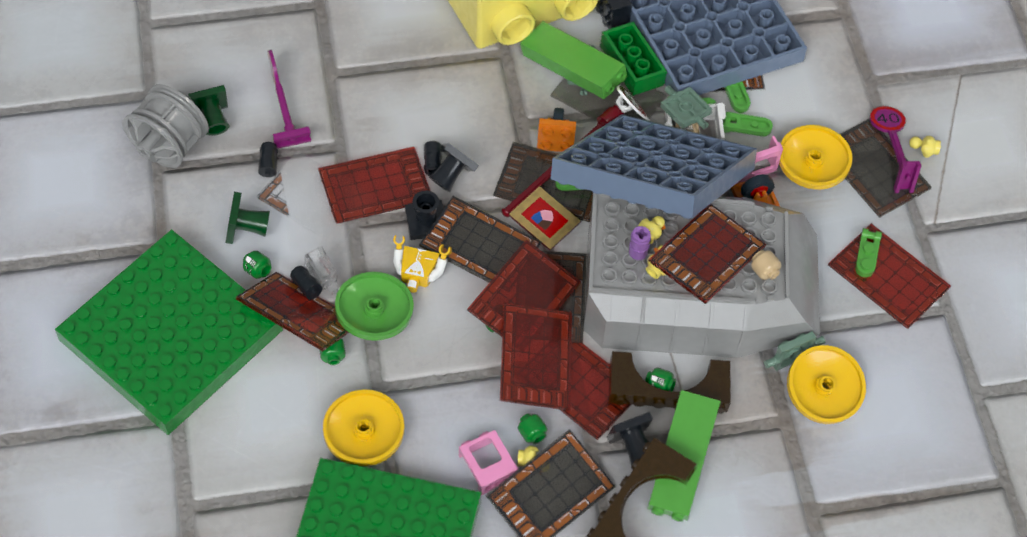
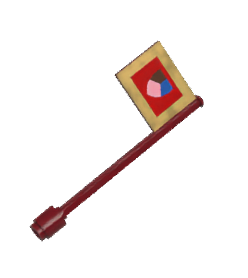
M616 105L606 109L597 118V125L583 138L620 115H624L621 109ZM552 166L506 208L501 210L504 217H511L549 251L581 223L576 216L541 188L551 178Z

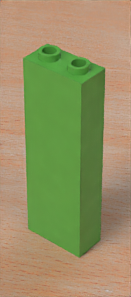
M544 21L520 43L523 56L602 99L612 94L615 88L624 82L627 77L625 64Z
M681 390L666 445L696 463L697 469L686 485L676 480L656 479L648 505L651 513L658 516L666 514L671 516V519L683 522V520L688 521L719 409V400Z

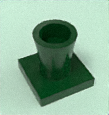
M224 85L188 94V97L193 100L207 120L209 130L206 135H219L229 129L230 126L222 111L223 108L228 107Z
M234 191L225 242L228 244H233L236 229L266 237L270 211L240 209L241 192Z

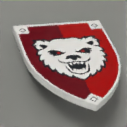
M618 85L617 91L620 93V96L616 100V104L621 111L625 113L634 109L646 121H650L634 96L623 86ZM623 99L629 104L628 107L623 106Z

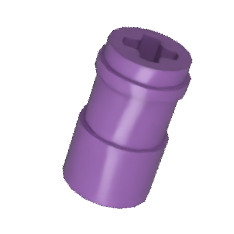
M638 226L631 233L628 251L629 255L635 260L645 259L648 255L649 242L651 240V233L648 228Z

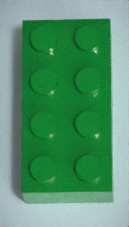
M634 22L602 32L600 47L605 54L625 64L627 77L624 80V84L632 96L664 86L667 71Z

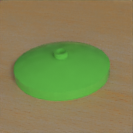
M365 272L351 277L340 287L335 299V313L341 326L350 334L365 340H385L398 335L408 326L413 315L414 304L410 290L396 277L382 272Z

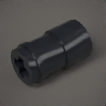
M428 141L424 144V171L428 176L441 165L442 152L439 149L442 144L438 141Z
M264 142L260 147L258 173L263 177H274L277 174L278 147L273 142Z
M297 266L291 271V280L299 287L307 299H315L321 294L323 290L322 285L309 273L307 268Z

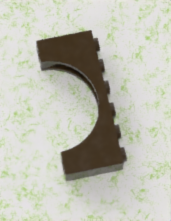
M612 351L608 403L616 405L632 404L637 407L654 406L659 409L668 407L676 410L681 391H665L650 385L637 372L633 363L632 353ZM711 359L705 378L696 386L684 391L719 400L720 405L717 413L727 412L731 404L730 361Z
M653 438L651 442L648 441L642 450L644 454L640 459L637 458L631 467L633 471L629 476L626 475L620 483L622 488L618 494L614 493L609 500L611 505L607 511L603 510L597 519L599 521L595 529L592 527L586 537H626L622 525V516L630 495L644 483L656 479H671L686 485L697 469V464L656 438Z

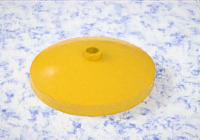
M820 125L800 126L788 132L781 141L783 152L779 161L780 168L791 181L802 187L816 190L828 189L841 183L850 171L852 165L850 146L840 134L830 128Z
M819 345L805 350L793 361L787 375V389L792 403L806 418L821 424H836L847 420L859 410L865 398L866 381L860 365L850 354L834 346Z
M374 390L351 391L336 399L328 408L323 420L324 440L330 452L345 463L357 466L376 465L390 458L401 445L404 437L403 414L398 405L381 392Z

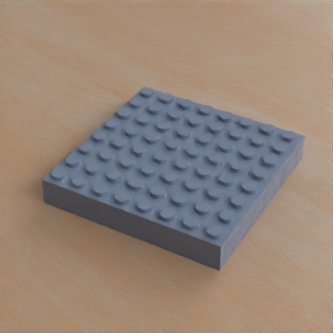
M630 0L632 3L630 23H635L666 69L665 85L667 87L670 85L676 92L691 87L698 95L803 62L805 59L807 47L777 0Z
M620 115L553 157L551 180L558 181L562 185H573L577 189L591 190L595 194L609 195L613 199H624L631 204H642L646 208H657L663 210L664 213H675L683 218L690 219L754 170L757 148Z

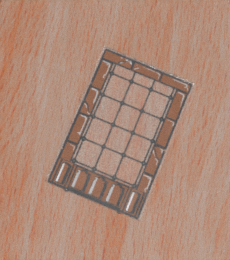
M297 151L257 195V198L336 247H339L362 221L363 216L372 206H375L374 204L378 202V198L336 174L337 179L335 177L330 178L333 189H335L336 199L340 200L337 201L340 211L346 213L343 211L348 209L351 220L336 223L319 171L328 170V168Z

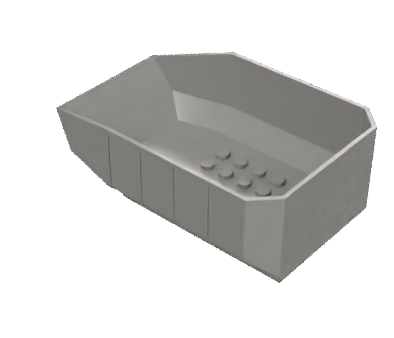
M593 193L588 230L583 330L601 348L735 358L778 347L783 341H791L802 333L807 334L813 331L814 335L818 336L820 335L816 232L803 213L746 197L720 196L710 205L716 207L765 243L757 252L761 250L773 252L781 262V268L779 270L780 274L775 279L762 280L751 267L753 262L752 256L708 300H704L671 274L655 279L646 272V267L648 266L649 256L656 254L654 248L666 246L707 207L693 218L686 219L679 214H668L657 208L650 209L642 204H631L624 199H613L609 195ZM655 216L663 217L666 229L662 230V235L659 239L654 240L653 244H650L647 257L642 260L633 259L628 251L632 231L645 218L652 221ZM715 216L713 220H710L703 229H700L693 236L694 238L687 241L683 245L684 247H681L673 255L683 263L692 257L686 265L695 272L700 270L698 274L705 280L710 281L717 272L727 265L726 262H730L736 256V253H739L751 241ZM718 231H720V232L715 236L716 238H712V235H715ZM732 238H734V239L727 245L728 247H724V244H727ZM702 244H706V247H703L700 251H698L702 247ZM714 253H718V256H715L708 265H705L714 256Z

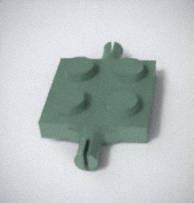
M670 85L664 89L669 98L662 101L660 107L682 129L694 123H698L702 129L708 127L709 124L703 118L712 114V108L691 87L677 92Z
M812 331L807 334L802 333L791 341H783L778 345L776 355L764 361V366L767 369L773 366L776 371L791 365L805 350L825 344V338L823 336L816 338Z

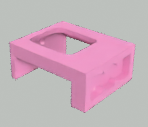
M775 136L771 137L769 149L756 152L755 163L767 159L771 166L750 172L738 183L747 181L749 178L777 171L783 147Z
M495 430L484 432L477 439L465 441L459 447V457H463L478 483V490L481 492V495L500 487L518 472L517 466ZM493 443L501 456V461L482 469L476 462L472 452Z

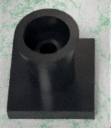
M446 143L442 144L439 150L447 155V157L429 178L438 186L450 192L463 169H466L468 172H475L479 165L451 144Z
M428 190L418 192L413 197V204L405 205L410 240L424 239L444 210L442 200H439L434 192Z
M650 412L613 425L607 435L609 444L623 440L631 467L637 458L640 459L644 454L642 450L648 440L643 431L647 430L653 420Z

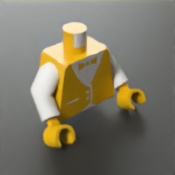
M395 235L393 242L396 244V248H394L393 263L397 274L401 275V281L407 283V288L411 293L417 292L418 286L428 287L430 282H434L443 275L447 263L446 257L452 253L451 247L448 248L447 253L443 252L444 244L439 247L440 253L404 246L403 249L402 245L405 243V237H402L403 241L401 243H397Z

